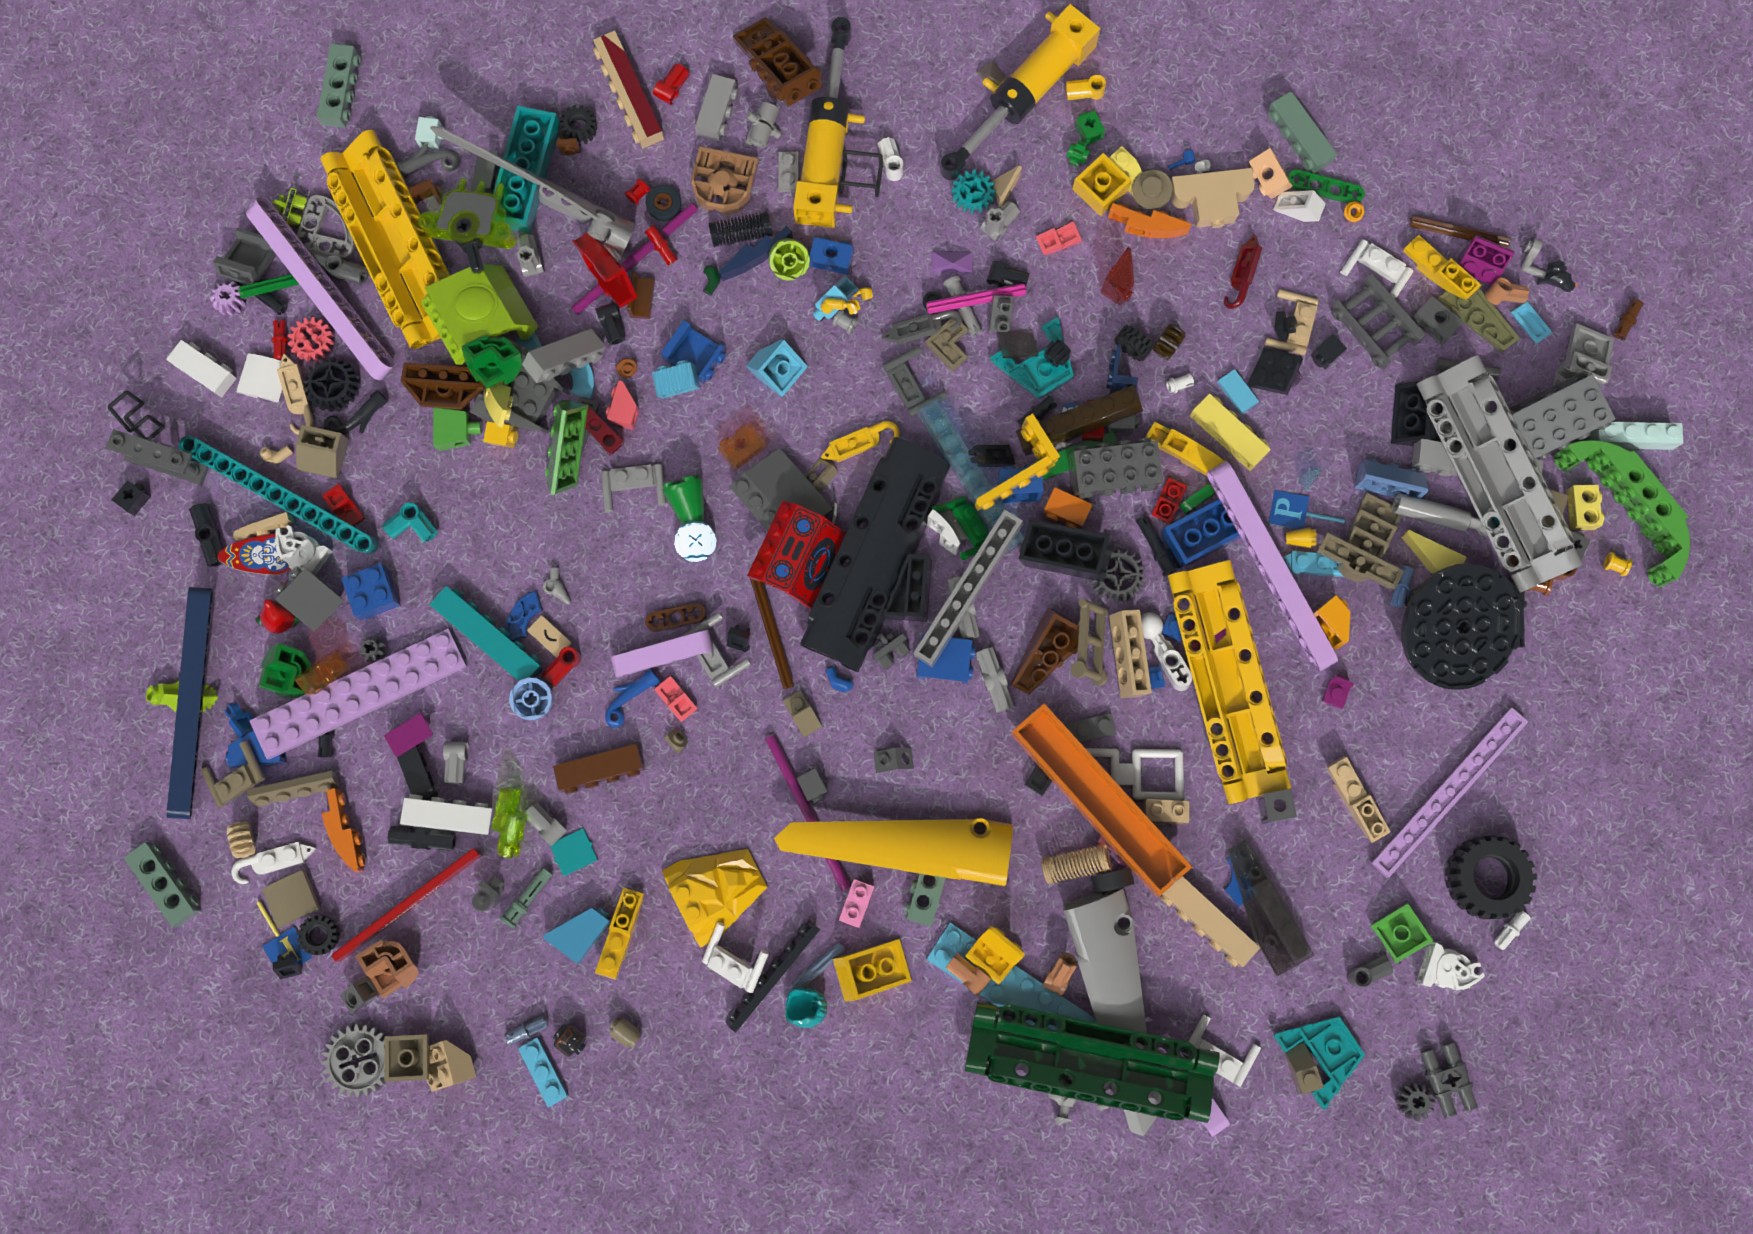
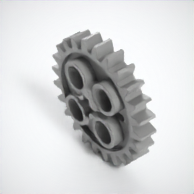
M355 1024L354 1029L352 1026H346V1032L342 1029L338 1031L339 1037H331L334 1042L333 1044L328 1043L325 1045L330 1051L322 1053L323 1056L328 1057L326 1061L321 1062L322 1065H327L328 1067L322 1073L330 1074L326 1082L334 1081L331 1088L340 1087L339 1094H343L347 1090V1097H351L355 1092L356 1098L362 1096V1092L367 1096L370 1095L371 1090L374 1092L378 1091L377 1084L381 1086L386 1084L383 1077L385 1078V1040L383 1041L385 1033L382 1032L377 1035V1027L372 1028L370 1031L369 1024L364 1025L363 1029L361 1024ZM365 1040L370 1044L368 1052H365L362 1048V1043ZM343 1048H346L349 1052L347 1059L341 1056ZM372 1053H377V1056L374 1058L361 1061L357 1064H353L345 1068H340V1065L343 1063L355 1060L359 1057L370 1055ZM370 1062H373L376 1065V1070L374 1073H371L368 1070V1064ZM349 1069H352L355 1073L352 1081L347 1077Z

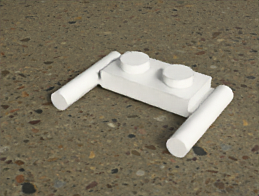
M1363 239L1340 271L1341 274L1348 276L1356 262L1359 261L1387 280L1395 283L1390 292L1394 299L1397 298L1414 272L1411 268L1405 267L1406 264L1373 243L1370 245Z
M717 922L702 962L708 964L707 967L739 988L744 987L747 992L753 993L769 952L761 950L754 968L718 946L725 924Z
M1203 1014L1189 1042L1197 1049L1202 1048L1219 1052L1220 1059L1216 1073L1241 1087L1261 1048L1253 1044L1242 1063L1201 1039L1211 1018Z

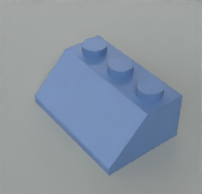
M1366 459L1359 464L1354 487L1356 489L1394 498L1398 493L1421 498L1428 492L1426 474L1419 473L1417 469H1401L1396 464L1384 465L1375 459Z

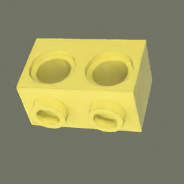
M1573 485L1567 489L1570 530H1596L1603 526L1604 513L1601 511L1602 493L1599 491V485ZM1582 494L1587 496L1588 502L1582 498ZM1584 514L1589 516L1590 522L1585 520Z

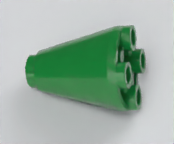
M699 474L682 478V483L678 480L662 484L663 494L682 525L693 520L704 522L703 481Z

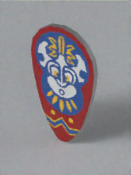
M276 534L262 535L235 542L221 550L217 556L218 560L224 565L248 573L280 575L291 569L289 564L281 560L277 553Z

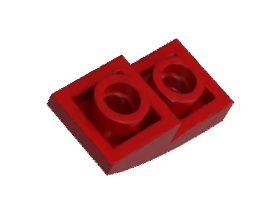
M1168 478L1151 515L1170 524L1187 486Z

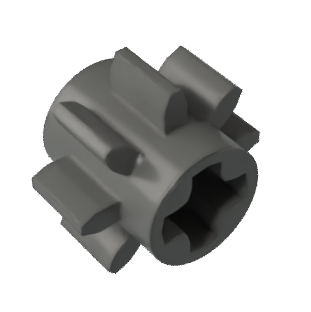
M366 636V641L359 643L362 646V650L358 653L366 655L364 660L367 662L371 658L377 662L379 661L378 657L386 655L383 652L386 644L379 643L380 638L377 636L374 640ZM375 647V651H370L369 648Z

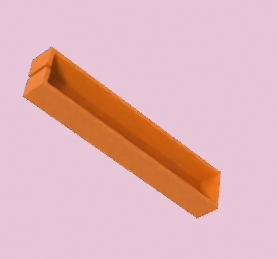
M1045 703L1012 731L1011 736L1156 898L1160 897L1174 882L1192 868L1189 862Z

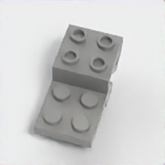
M1576 323L1572 327L1566 359L1556 369L1553 386L1583 371L1592 373L1597 383L1604 385L1608 383L1612 371V366L1609 365L1614 338Z

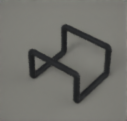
M844 150L839 192L843 193L844 185L874 188L875 197H879L883 155L880 153ZM847 154L879 158L876 185L845 181Z
M124 391L108 405V410L128 432L134 431L140 438L151 441L165 429V425L151 415L144 416L134 425L128 418L141 408L144 402L130 391ZM128 395L139 404L129 411L123 420L112 407ZM149 419L160 428L148 438H145L137 428Z

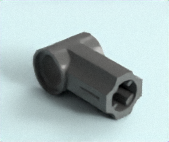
M1382 955L1361 966L1351 968L1347 973V980L1354 987H1367L1372 982L1394 973L1393 966L1386 955ZM1359 971L1363 974L1361 983L1356 980V974Z

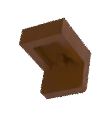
M431 179L418 182L408 189L415 203L434 195L438 204H442L440 197L443 194L438 184L433 185Z

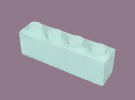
M1611 422V425L1605 429L1599 430L1597 428L1590 432V441L1608 442L1624 449L1674 450L1683 444L1682 423Z

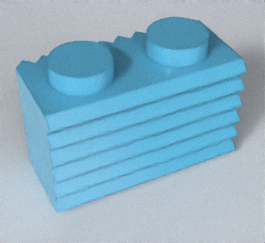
M688 360L677 362L676 366L658 367V371L652 372L657 397L664 399L700 389L696 365Z

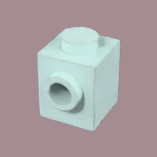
M419 117L415 135L417 144L421 148L427 144L430 149H439L441 139L443 138L437 136L430 127L445 128L441 125L439 119L435 117Z

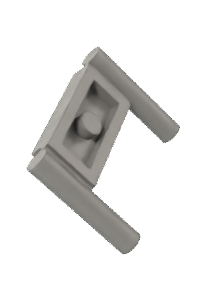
M662 464L610 469V471L601 472L604 510L606 513L613 512L611 491L656 486L658 506L666 505V497L662 491V484H664Z
M720 612L716 613L685 633L684 636L707 630L724 619ZM711 636L714 651L697 655L715 687H718L752 665L749 659L746 658L730 668Z

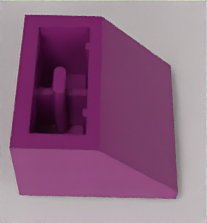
M1476 235L1466 245L1458 260V265L1473 278L1492 285L1500 278L1515 251Z

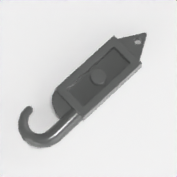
M946 310L932 315L929 313L893 324L892 328L882 336V340L900 345L937 334L936 332L941 329V320L950 317L956 319V323L950 327L951 330H954L960 326L962 317L955 310Z

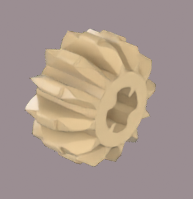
M238 821L228 825L227 835L232 855L235 858H245L254 854L256 847L250 824L247 821Z

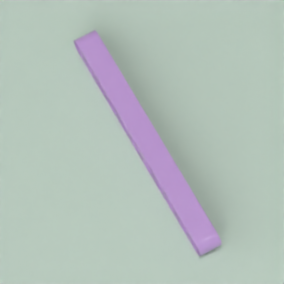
M257 197L246 212L249 220L367 372L374 379H384L395 365L391 356L272 203L264 197Z
M1225 461L1207 471V477L1308 659L1315 664V670L1321 672L1338 662L1335 651L1231 465Z

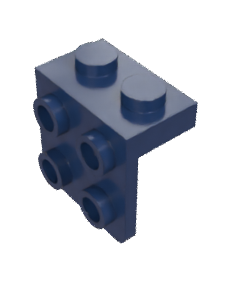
M1117 344L1116 350H1112L1106 385V388L1110 389L1109 394L1132 385L1135 386V389L1137 388L1138 377L1117 375L1121 344Z

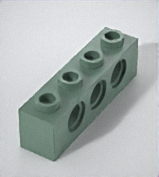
M330 44L317 118L324 126L346 128L347 121L351 119L349 108L350 103L354 102L353 86L357 84L356 70L361 64V56L354 46Z
M144 842L125 856L124 859L171 927H180L201 911L198 907L200 903L194 895H190L187 892L186 882L175 875L173 872L175 871L174 865L170 861L165 860L161 855L163 854L162 848L156 843ZM152 861L155 862V869L153 871L150 870ZM164 878L167 879V886L165 888L162 887ZM176 895H178L180 899L178 905L174 904V898Z
M919 874L918 881L913 880L910 893L914 895L912 902L907 901L904 914L908 915L907 920L932 927L946 878L934 876L935 884L928 887L923 883V877L926 874ZM920 895H925L929 898V905L925 908H921L917 904V898Z

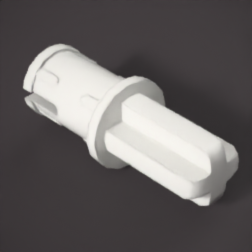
M1524 911L1516 913L1508 924H1504L1505 928L1494 940L1495 945L1499 949L1504 950L1515 936L1518 937L1520 935L1519 932L1531 919L1530 916Z

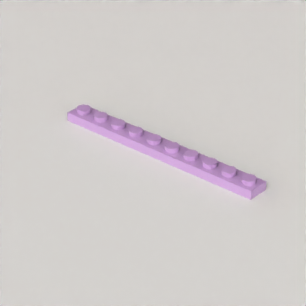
M1509 708L1372 860L1371 864L1386 878H1389L1528 721L1515 709Z

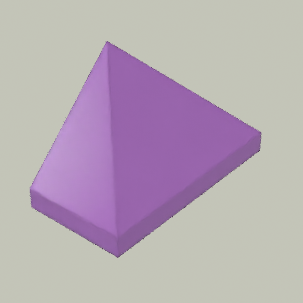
M932 251V271L972 272L973 252Z

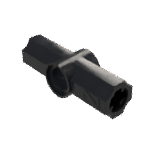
M209 504L193 505L189 511L196 529L195 537L200 542L208 567L222 565L223 563L217 557L218 553L223 550L220 542V533L216 529ZM211 531L210 537L205 539V534Z
M390 826L387 839L388 844L411 846V848L431 850L432 848L454 851L456 832L433 830V828L416 826L414 828Z

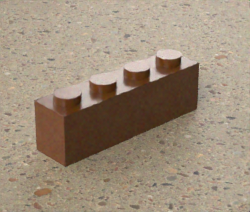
M637 744L553 766L558 790L565 792L566 795L578 792L580 787L586 786V789L598 787L599 782L607 780V783L617 782L621 776L627 775L628 778L640 775V771L645 770L640 748Z

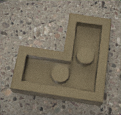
M954 317L946 322L936 332L937 334L932 335L925 341V345L952 373L968 359L956 343L968 333L969 329L961 322L958 328L951 330L950 327L956 323Z

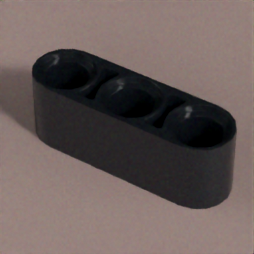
M418 744L397 757L411 795L423 796L422 800H429L432 797L438 796V792H435L433 788L435 784L430 771L427 772L425 766L427 764L423 753L419 752Z

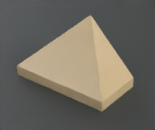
M1021 166L1013 168L992 181L994 182L993 189L995 190L999 207L1005 204L1019 180L1022 172Z

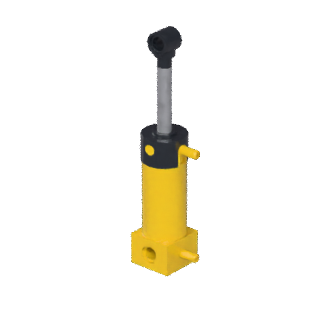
M1071 4L1058 17L1048 11L1045 18L1052 24L1050 34L999 86L988 77L983 80V85L993 92L990 96V101L996 111L957 152L948 153L943 156L941 160L942 177L946 180L958 178L960 170L966 164L965 160L1004 119L1012 124H1019L1073 64L1079 66L1096 48L1100 27ZM953 165L955 168L949 169L946 166Z
M844 17L834 19L831 24L833 50L826 97L815 98L811 101L801 180L797 181L793 206L795 224L835 228L837 212L852 213L853 210L852 205L838 204L839 177L849 122L864 124L865 116L850 114L849 105L838 99L844 50L851 39V24Z

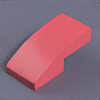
M1074 221L1057 230L1052 228L1036 236L1043 255L1051 254L1082 242Z
M671 676L654 688L681 722L698 709Z

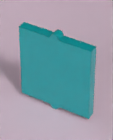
M584 828L557 840L550 846L555 857L554 862L558 863L563 877L598 860L592 848L593 843L589 841Z

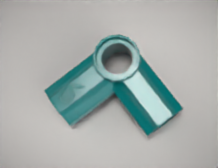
M411 502L405 503L399 512L382 524L384 531L393 540L410 527H412L423 543L430 541L439 533L424 514L423 509ZM415 508V516L409 518V511Z

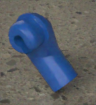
M835 667L825 670L833 689L848 692L853 688V681L840 678Z

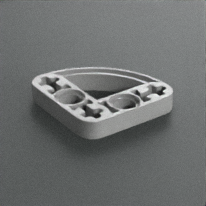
M321 195L310 197L297 232V237L300 241L309 239L310 242L304 245L309 252L315 250L327 255H337L345 261L350 260L354 255L356 245L336 203ZM320 201L322 206H318L316 210L314 204H318ZM328 209L341 219L345 229V241L319 235ZM316 219L317 224L315 227H307L309 220ZM329 242L330 247L328 250H320L322 243ZM335 246L337 247V249L344 250V248L346 247L348 252H344L342 255L339 250L335 249Z

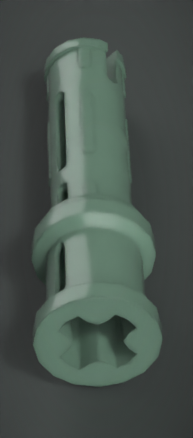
M542 867L517 900H512L510 908L499 918L515 929L518 920L523 914H527V907L553 874Z

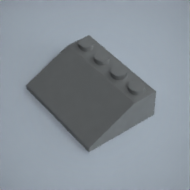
M778 448L747 470L729 486L767 531L782 501L798 504L823 517H826L833 510L832 506L781 448Z

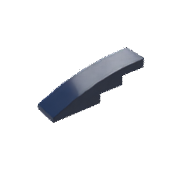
M785 226L773 240L766 235L753 249L746 244L719 271L720 279L722 281L728 280L766 261L769 258V251L778 240L793 238L792 230Z

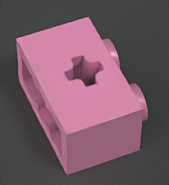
M854 879L839 921L860 928L874 886Z

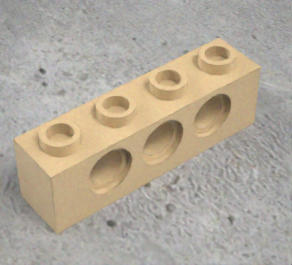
M1125 610L1109 615L1120 697L1133 698L1151 694L1140 610Z

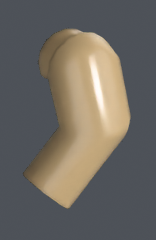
M288 445L279 451L270 450L269 447H264L260 450V455L264 461L275 464L282 462L293 454Z

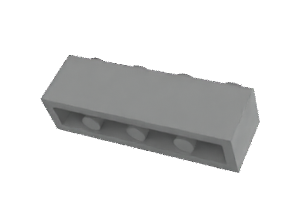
M589 329L529 351L522 365L536 383L544 380L549 381L555 376L565 375L575 368L581 369L588 363L598 362L602 358V353L606 346L595 332Z

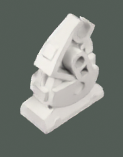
M290 525L286 526L288 529L286 535H282V529H276L277 553L281 560L289 564L291 569L296 566L300 567L303 564L316 575L333 552L325 546H320L314 538L302 532H294Z
M1431 942L1428 944L1416 983L1431 987L1434 983L1435 986L1441 988L1449 987L1452 990H1464L1479 982L1485 975L1482 972L1477 975L1474 973L1475 967H1481L1480 963H1471L1466 956L1451 949H1443L1442 945Z

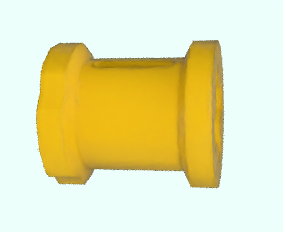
M1609 552L1605 558L1603 569L1619 572L1620 576L1624 577L1631 569L1632 559H1623L1616 556L1614 552Z

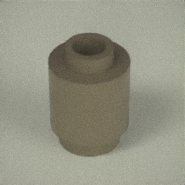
M623 1017L620 1020L616 1018L608 1028L612 1031L609 1034L624 1047L628 1046L631 1049L642 1035L638 1032L639 1029Z

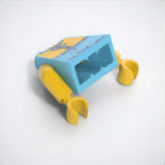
M845 275L815 304L817 309L813 312V315L818 321H822L825 317L830 319L838 310H844L845 308H848L849 314H856L857 310H860L859 302L856 299H850L857 297L858 294H861L862 300L871 299L873 297L872 289L870 287L858 289Z

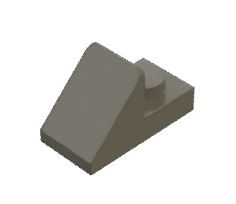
M801 690L783 700L803 737L822 727Z

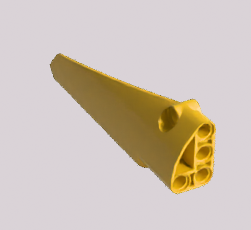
M982 818L791 822L774 840L780 851L1005 886L1009 868L1013 824ZM976 823H983L985 825L986 831L984 834L979 835L974 831Z

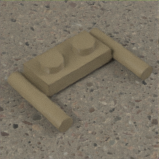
M248 741L239 744L248 764L241 766L218 783H216L209 767L201 770L218 808H222L246 792L247 789L265 780Z

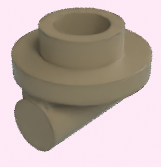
M671 730L664 737L678 754L684 750L688 743L685 734L679 730Z

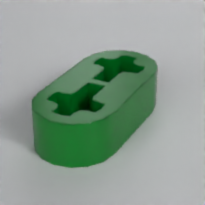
M1211 483L1180 505L1185 514H1188L1216 494Z

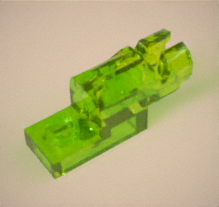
M516 786L500 789L491 829L500 833L497 854L508 859H513V855L517 858L520 856L522 845L519 841L524 839L523 834L528 816L517 810L521 789Z

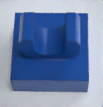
M1161 666L1148 668L1151 690L1165 687Z

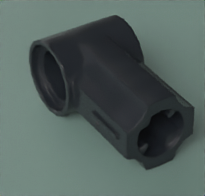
M993 261L986 281L990 285L992 283L997 284L998 287L1021 283L1025 284L1026 287L1030 273L1010 268L1008 264L1002 261Z
M615 302L595 308L609 345H616L625 341L626 339L619 321L621 319Z

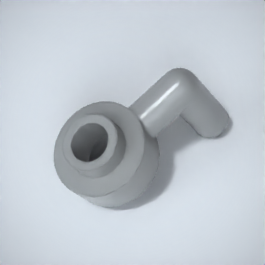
M1534 238L1532 241L1528 240L1523 251L1526 252L1521 270L1543 279L1546 271L1531 266L1543 244L1542 240Z

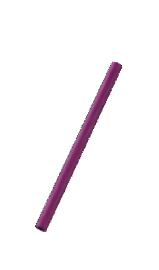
M690 203L659 230L664 240L698 211L693 203ZM649 239L620 265L623 266L627 273L649 254L655 246ZM597 284L577 301L571 309L578 315L604 292Z
M775 735L767 737L765 740L806 822H818ZM825 858L840 890L843 892L851 888L838 860Z

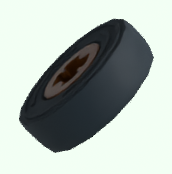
M659 185L651 189L645 201L646 209L650 216L663 222L670 221L678 215L682 206L679 193L676 189L667 185ZM663 199L667 204L665 207L660 202Z

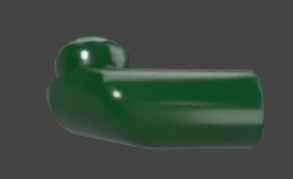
M707 265L703 272L708 278V283L703 292L711 296L720 283V276L715 266Z

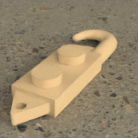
M283 354L280 368L277 369L287 408L293 414H303L306 426L313 427L314 420L310 409V402L303 390L306 387L302 382L304 380L300 366ZM290 424L291 430L299 435L300 429Z

